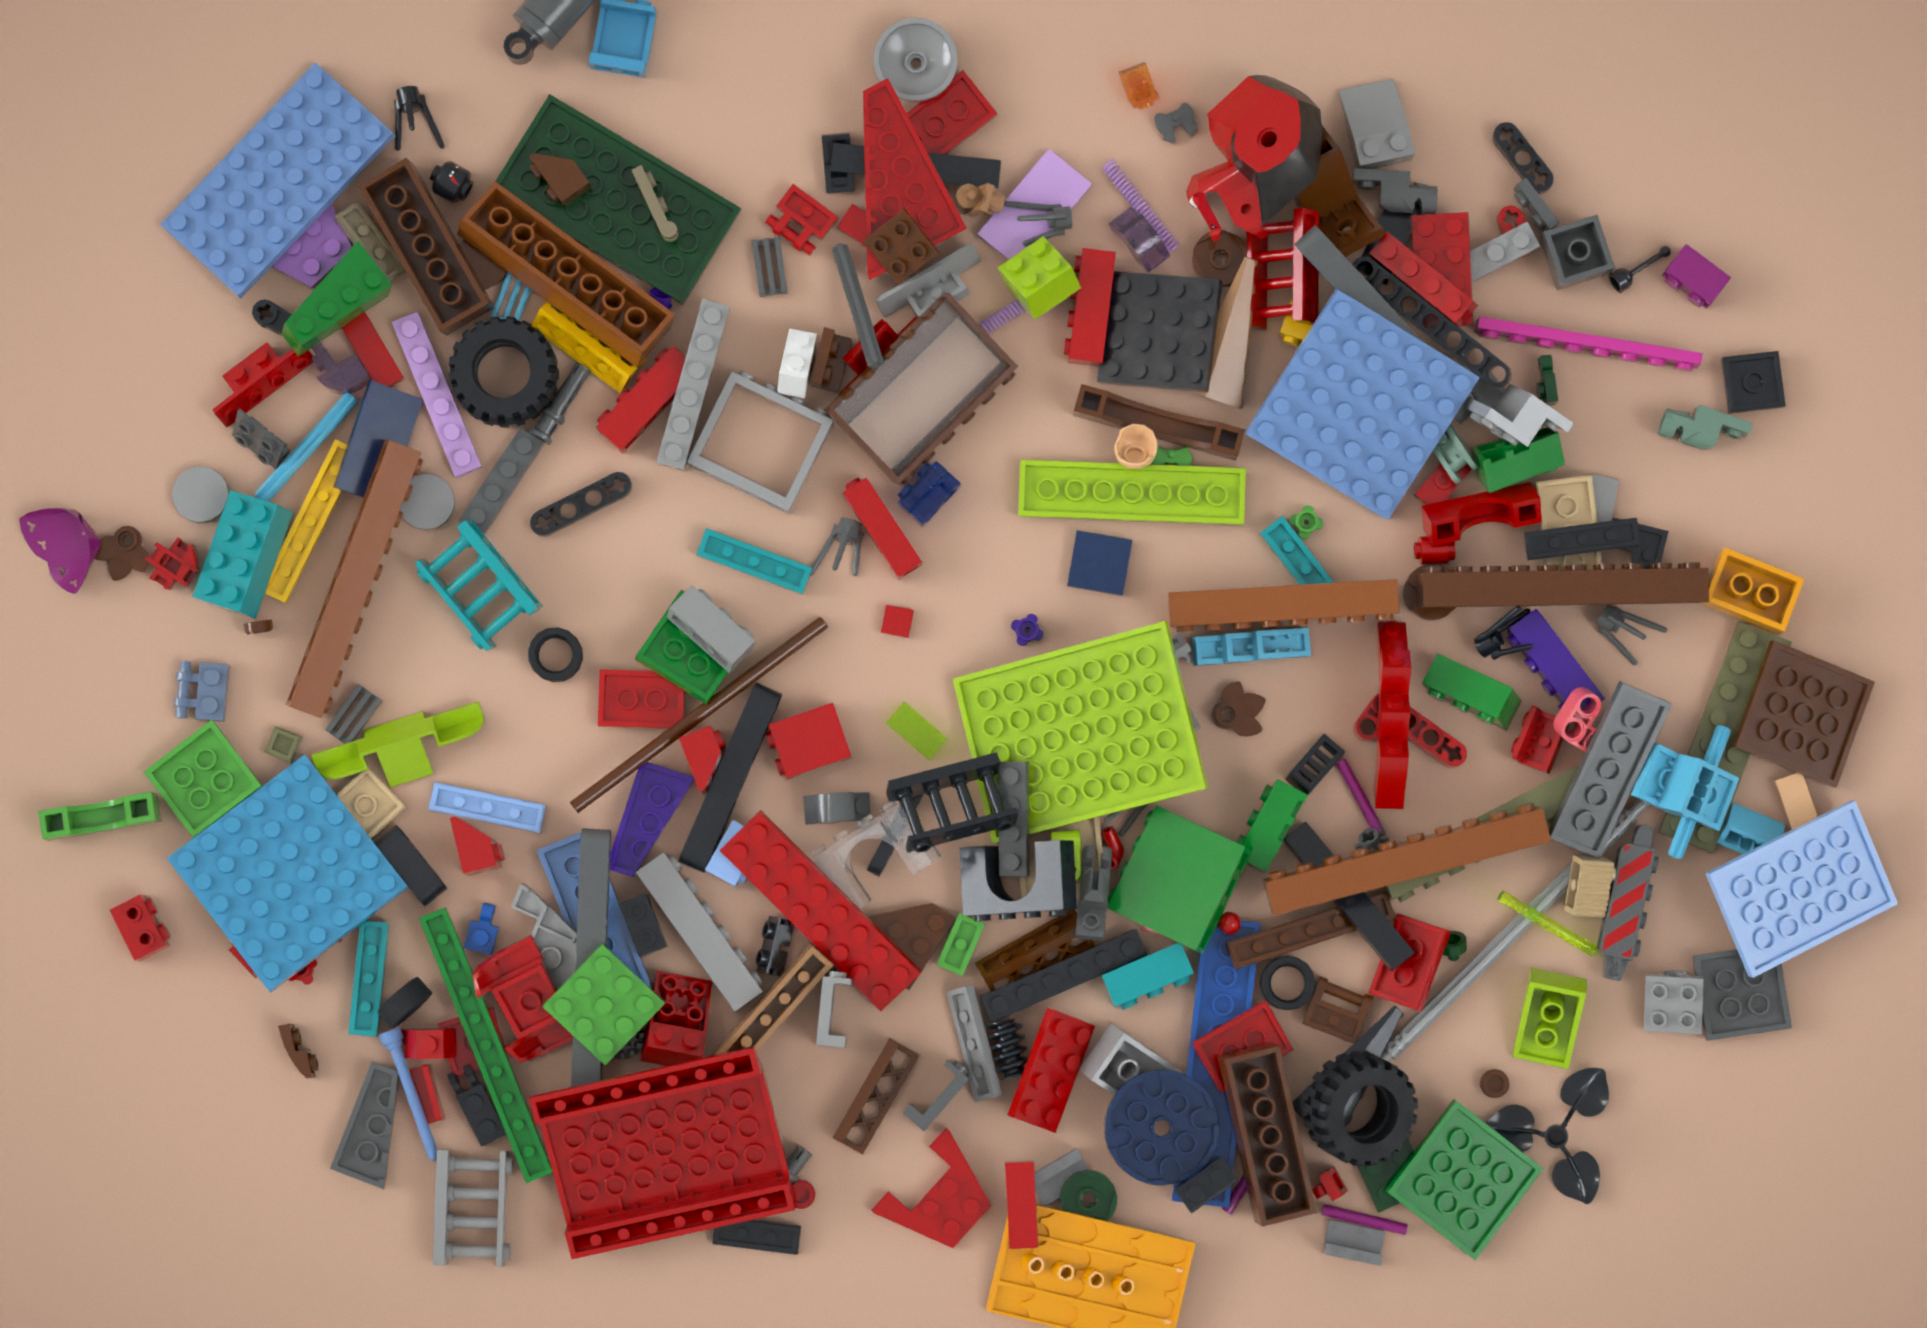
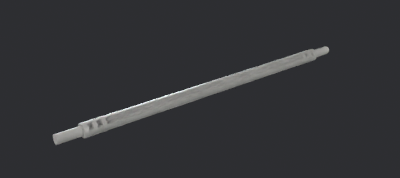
M1639 799L1629 810L1625 809L1620 814L1601 856L1637 822L1636 818L1650 804ZM1581 852V853L1579 854V855H1587V856H1590V854H1587V853H1585V852ZM1572 862L1423 1008L1422 1012L1417 1013L1391 1039L1390 1043H1387L1380 1058L1388 1062L1392 1058L1396 1059L1567 891Z

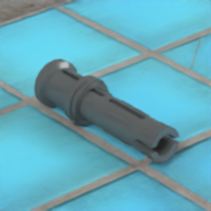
M577 362L574 364L570 374L549 407L546 406V408L542 409V416L536 426L530 428V434L545 444L550 445L552 443L551 437L558 426L563 425L565 422L564 414L591 373L587 367Z

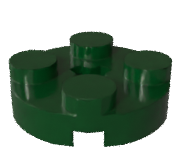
M1083 1170L1073 1173L1064 1182L1060 1191V1204L1064 1211L1107 1221L1115 1212L1117 1194L1114 1185L1106 1175L1095 1170ZM1092 1191L1093 1197L1097 1198L1096 1202L1090 1203L1088 1207L1084 1206V1200L1080 1199L1081 1195Z

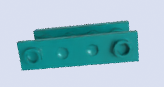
M469 519L457 527L461 532L460 538L429 564L426 559H421L414 564L419 569L417 571L419 577L426 584L431 583L473 634L471 639L479 649L484 648L486 651H489L497 646L491 637L521 612H527L529 615L535 614L543 605L474 521ZM466 547H473L479 554L477 556L478 560L447 586L437 572ZM485 568L487 570L491 568L497 576L495 578L496 582L465 608L455 594ZM503 590L505 592L509 590L515 598L513 600L514 604L483 629L473 616Z

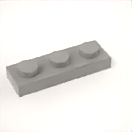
M1528 221L1470 251L1472 283L1540 248Z

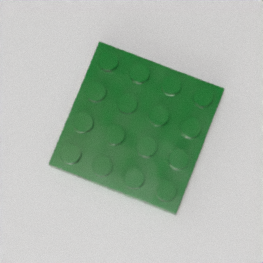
M1453 1099L1385 1191L1465 1254L1476 1260L1542 1172L1543 1168L1457 1100Z

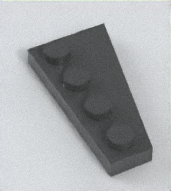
M374 1061L371 1062L330 1167L334 1171L381 1189H385L399 1081L397 1070Z

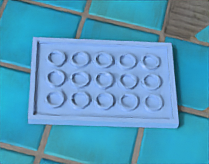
M1852 800L1705 873L1748 977H1755L1898 904L1857 803Z

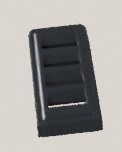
M1323 734L1287 775L1285 780L1294 788L1309 795L1344 755L1345 751ZM1321 746L1324 747L1334 757L1330 759L1319 748ZM1315 755L1326 766L1322 767L1317 761H1315L1312 758V756ZM1307 764L1318 773L1317 777L1305 768L1304 765Z

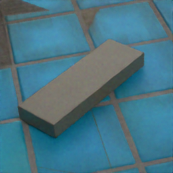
M358 201L335 215V221L353 245L359 241L390 282L405 272L394 249Z

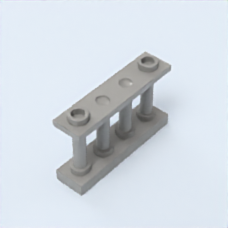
M451 1149L437 1150L433 1265H448V1259L453 1257L496 1258V1267L505 1266V1261L510 1260V1243H506L507 1182L508 1174L513 1173V1157H508L509 1151H500V1160L456 1159V1156H451ZM456 1170L499 1171V1188L455 1187V1184H450L451 1173H455ZM455 1199L498 1200V1217L454 1216V1213H449L450 1202H454ZM454 1228L497 1229V1246L453 1245V1242H448L449 1231H453Z

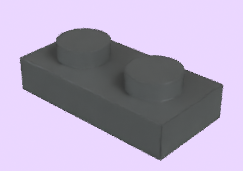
M1525 178L1520 181L1514 188L1516 192L1514 197L1522 208L1527 207L1533 215L1531 220L1536 228L1540 231L1542 229L1547 231L1556 228L1559 221L1528 179Z

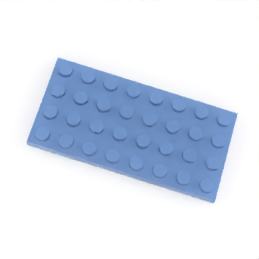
M314 63L160 225L241 299L396 136L317 63Z

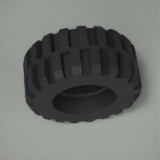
M499 316L490 317L491 321L487 322L481 320L475 323L476 327L471 331L467 329L463 332L462 340L460 342L456 341L453 347L454 354L449 358L448 364L450 366V373L448 375L449 381L452 384V390L463 408L475 419H479L487 425L493 426L495 424L501 428H509L513 424L517 426L524 425L526 420L530 418L534 420L540 416L539 412L550 405V398L557 391L556 382L559 379V370L557 368L558 361L556 355L544 335L524 320L521 322L515 317L507 316L506 319H500ZM499 347H513L521 351L528 359L530 365L529 381L520 392L506 398L492 396L479 383L478 366L483 357L490 351Z
M1352 1051L1350 1056L1345 1053L1337 1055L1335 1062L1327 1061L1323 1065L1324 1070L1321 1073L1318 1071L1312 1077L1315 1080L1312 1087L1309 1085L1305 1094L1308 1095V1100L1303 1102V1111L1307 1112V1116H1304L1305 1127L1310 1129L1308 1134L1313 1141L1318 1143V1147L1323 1151L1353 1166L1361 1167L1364 1164L1367 1166L1377 1165L1379 1163L1378 1159L1385 1162L1392 1157L1391 1153L1393 1151L1399 1152L1404 1147L1402 1142L1405 1138L1409 1139L1412 1131H1410L1411 1125L1416 1124L1417 1120L1414 1109L1418 1108L1417 1098L1412 1096L1415 1094V1088L1412 1083L1408 1082V1076L1404 1071L1374 1054ZM1373 1085L1377 1095V1105L1372 1118L1361 1129L1347 1132L1344 1125V1110L1347 1102L1359 1089Z

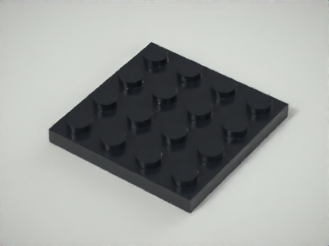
M1114 271L1103 363L1099 365L1097 382L1100 384L1208 392L1222 281L1210 278Z

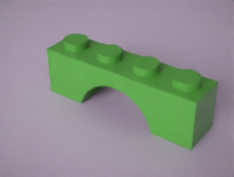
M153 792L123 796L115 800L94 804L64 806L38 811L42 839L48 841L161 822L158 796Z

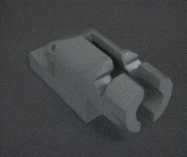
M1354 168L1352 181L1354 184H1358L1359 189L1370 190L1375 189V185L1380 186L1379 208L1388 212L1412 213L1415 203H1419L1421 213H1436L1437 186H1429L1417 182L1410 185V171Z
M1088 845L1084 847L1075 938L1104 941L1112 849L1103 846L1099 871L1095 872L1092 867L1094 845Z

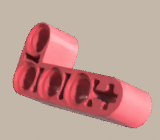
M1579 687L1574 689L1553 722L1555 731L1562 738L1584 752L1588 748L1589 739L1597 729L1592 724L1601 710L1600 698L1587 688ZM1590 697L1589 704L1585 708H1580L1582 700ZM1570 722H1575L1574 728L1570 732H1565L1566 725Z

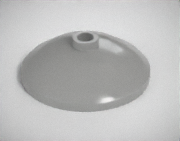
M923 18L904 19L891 25L879 38L873 58L874 69L879 82L888 78L898 98L911 102L926 101L941 94L952 82L958 64L956 46L949 33L937 23ZM914 60L921 62V66L917 69L911 66Z

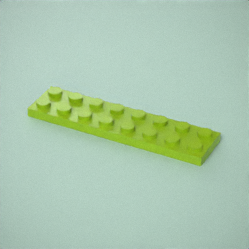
M1020 460L1018 517L1244 525L1246 468L1150 464L1141 470L1127 469L1119 463Z

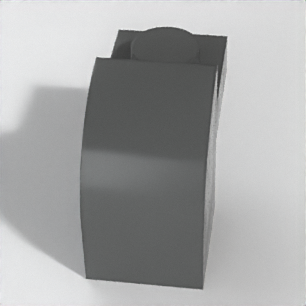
M837 792L803 796L805 825L871 821L869 792Z

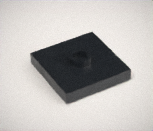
M1779 351L1721 358L1728 414L1786 407Z

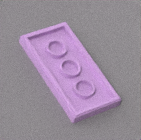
M1048 149L1005 201L1046 205L1061 204L1062 207L1070 206L1072 210L1090 189L1092 183ZM1003 205L1001 213H994L978 232L977 236L1005 259L1009 260L1028 247L1023 246V241L1052 231L1054 228L1048 227L1047 220H1017L1018 216L1047 214V211L1006 207Z

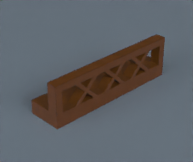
M1076 910L1066 911V916H1058L975 962L989 990H994L993 984L1002 978L1009 979L1008 983L1095 946L1093 940L1085 939L1086 941L1077 946H1070L1076 933ZM1052 950L1059 951L1057 957L1052 960H1045L1047 953ZM1027 964L1034 965L1032 971L1027 974L1020 973L1022 967Z
M889 1038L833 1138L863 1155L917 1061L919 1054ZM897 1049L912 1057L906 1068L894 1071L891 1059ZM889 1064L891 1072L883 1074ZM903 1072L899 1081L897 1082L895 1074ZM892 1075L895 1088L892 1093L880 1096L877 1086L879 1079ZM875 1088L877 1097L869 1099L871 1093ZM889 1097L883 1107L881 1099ZM878 1100L881 1110L879 1116L866 1120L863 1107L867 1102ZM861 1113L863 1122L855 1123ZM875 1121L871 1130L868 1131L867 1123ZM864 1125L867 1137L861 1146L846 1138L852 1127Z

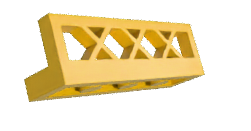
M547 301L539 309L532 327L538 329L545 338L577 362L587 367L594 375L618 393H621L628 385L631 377L644 365L647 359L645 358L638 367L634 365L630 367L621 360V355L610 347L601 345L598 338L586 330H581L577 327L575 321L567 315L557 312L552 308L553 305Z

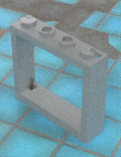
M740 371L739 374L731 372L688 458L687 464L790 515L829 436L834 421L820 408L816 407L813 411L805 407L806 402L798 397L790 396L788 399L777 393L778 388L771 384L765 383L764 386L753 382L755 377L746 372ZM736 385L821 425L786 497L701 457Z

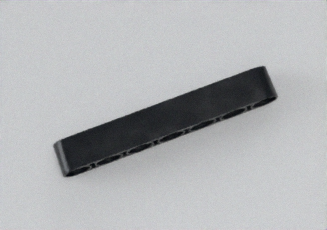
M1360 257L1354 261L1353 266L1358 271L1363 263H1371L1373 272L1365 279L1383 299L1484 381L1497 388L1505 387L1510 383L1512 372L1507 364L1379 263L1369 257ZM1385 280H1392L1395 284L1394 291L1389 295H1383L1381 292V284ZM1408 297H1414L1417 301L1416 309L1410 313L1403 310L1404 300ZM1431 314L1437 315L1439 318L1438 327L1428 330L1424 324L1426 317ZM1452 332H1458L1461 335L1460 344L1454 348L1449 347L1447 336ZM1475 349H1480L1483 352V360L1478 365H1472L1469 362V354ZM1495 367H1503L1506 372L1504 380L1499 383L1491 379V372Z
M757 682L754 685L678 860L679 863L705 873V868L715 852L769 728V724L780 703L782 693Z

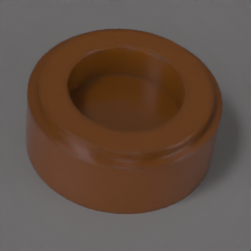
M272 619L244 624L245 634L247 635L269 632L273 629Z
M1488 1070L1480 1079V1088L1486 1096L1499 1098L1508 1091L1509 1079L1501 1070Z

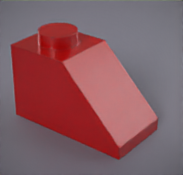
M455 1028L401 1029L404 1037L401 1039L403 1042L401 1048L405 1058L446 1059L455 1057Z

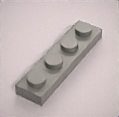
M974 984L947 991L975 1102L1002 1096Z

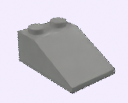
M1394 79L1338 91L1356 168L1375 169L1412 161L1415 155L1414 147Z
M1110 1023L1079 1069L1090 1080L1113 1095L1129 1079L1147 1071L1171 1070L1186 1075L1112 1023Z

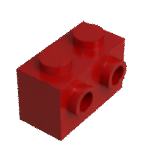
M140 894L110 909L111 915L134 961L140 962L170 946L167 939L171 938L164 923L159 924L155 916L158 910L151 897L147 899L145 895Z

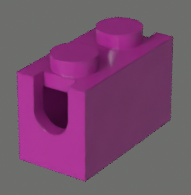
M1687 244L1684 245L1662 274L1666 278L1665 282L1667 285L1677 291L1681 289L1689 295L1687 298L1692 304L1699 308L1704 306L1706 309L1731 279L1729 275Z

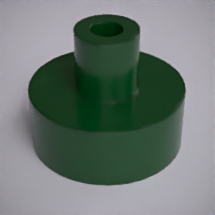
M1450 931L1451 933L1443 955L1448 956L1450 961H1456L1459 959V955L1466 952L1467 939L1462 932Z

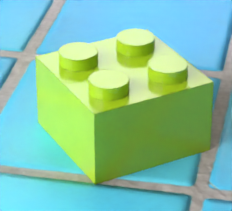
M1044 236L997 267L1007 289L1035 320L1081 289L1071 265Z

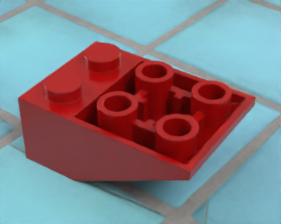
M656 971L653 991L665 1001V1004L645 1025L640 1061L669 1066L703 1058L712 981Z

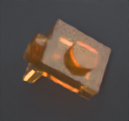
M1145 62L1118 72L1128 102L1133 108L1146 109L1154 105V101L1160 99Z

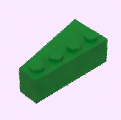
M357 241L284 323L281 335L295 353L300 356L388 297L392 283L359 241Z

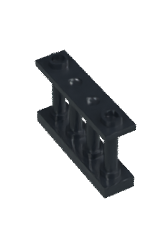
M997 752L888 780L886 794L889 803L894 801L902 803L913 834L907 837L905 847L907 853L913 851L917 853L925 852L935 845L996 829L1004 831L1016 824L1019 813L1016 807L1005 810L994 780V776L998 774L1000 766ZM978 779L983 781L994 811L993 814L978 817L966 785L968 782ZM951 786L956 788L967 821L955 824L950 823L939 792L941 789ZM921 794L929 795L940 828L924 832L912 799L914 796Z

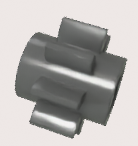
M1370 828L1364 830L1358 836L1359 844L1354 845L1355 849L1368 847L1369 851L1380 848V843L1390 839L1386 836L1383 829L1377 831Z

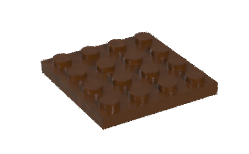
M1770 641L1732 747L1832 788H1837L1875 681L1777 641Z

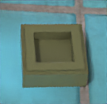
M275 726L265 753L293 763L303 737Z

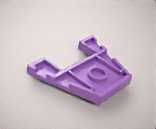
M332 204L272 266L312 289L329 274L352 248L347 235L334 219L337 213Z

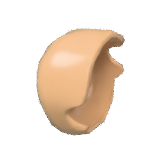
M1131 424L1122 428L1114 445V454L1119 464L1127 469L1137 470L1150 465L1157 453V439L1153 430L1142 424Z

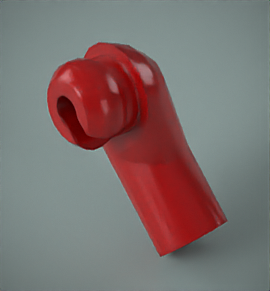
M1109 826L1104 828L1101 834L1105 840L1106 847L1112 849L1110 870H1115L1121 862L1124 848L1114 827Z

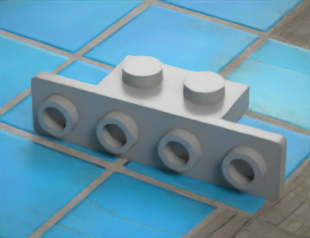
M969 243L964 247H960L954 253L933 263L922 272L909 277L900 285L885 291L876 298L883 316L887 317L909 304L916 316L919 317L944 292L950 293L956 301L969 295L967 287L958 274L980 262L973 243Z

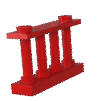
M1303 207L1295 208L1293 220L1268 223L1267 221L1262 226L1268 235L1293 232V248L1268 251V236L1260 239L1246 231L1247 257L1258 261L1257 266L1254 267L1253 285H1255V293L1252 294L1250 309L1253 312L1252 328L1267 329V318L1293 315V321L1308 325L1314 324L1318 318L1319 271L1294 245L1314 225L1319 228L1318 211ZM1293 260V276L1267 279L1268 262ZM1293 287L1292 304L1267 307V290Z

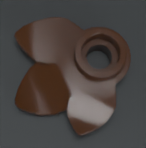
M124 526L119 528L114 536H105L100 539L101 546L95 560L108 561L109 573L114 581L125 578L132 568L139 572L146 571L149 562L145 558L149 557V555L142 546V536L136 528ZM126 536H132L133 542L129 546L124 544Z
M1240 681L1231 683L1222 691L1221 702L1212 711V720L1217 727L1232 729L1239 736L1256 735L1262 731V726L1254 717L1260 713L1266 699L1257 694H1244ZM1224 710L1231 713V718L1228 721L1221 718V712Z

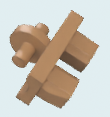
M989 183L977 187L973 184L961 185L957 189L955 196L957 203L961 207L967 208L964 215L970 217L981 214L992 216L994 212L1001 213L1006 197L994 193L995 185Z

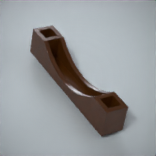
M1081 384L1073 416L1119 429L1131 424H1142L1153 430L1158 440L1234 461L1238 457L1245 429L1161 410Z

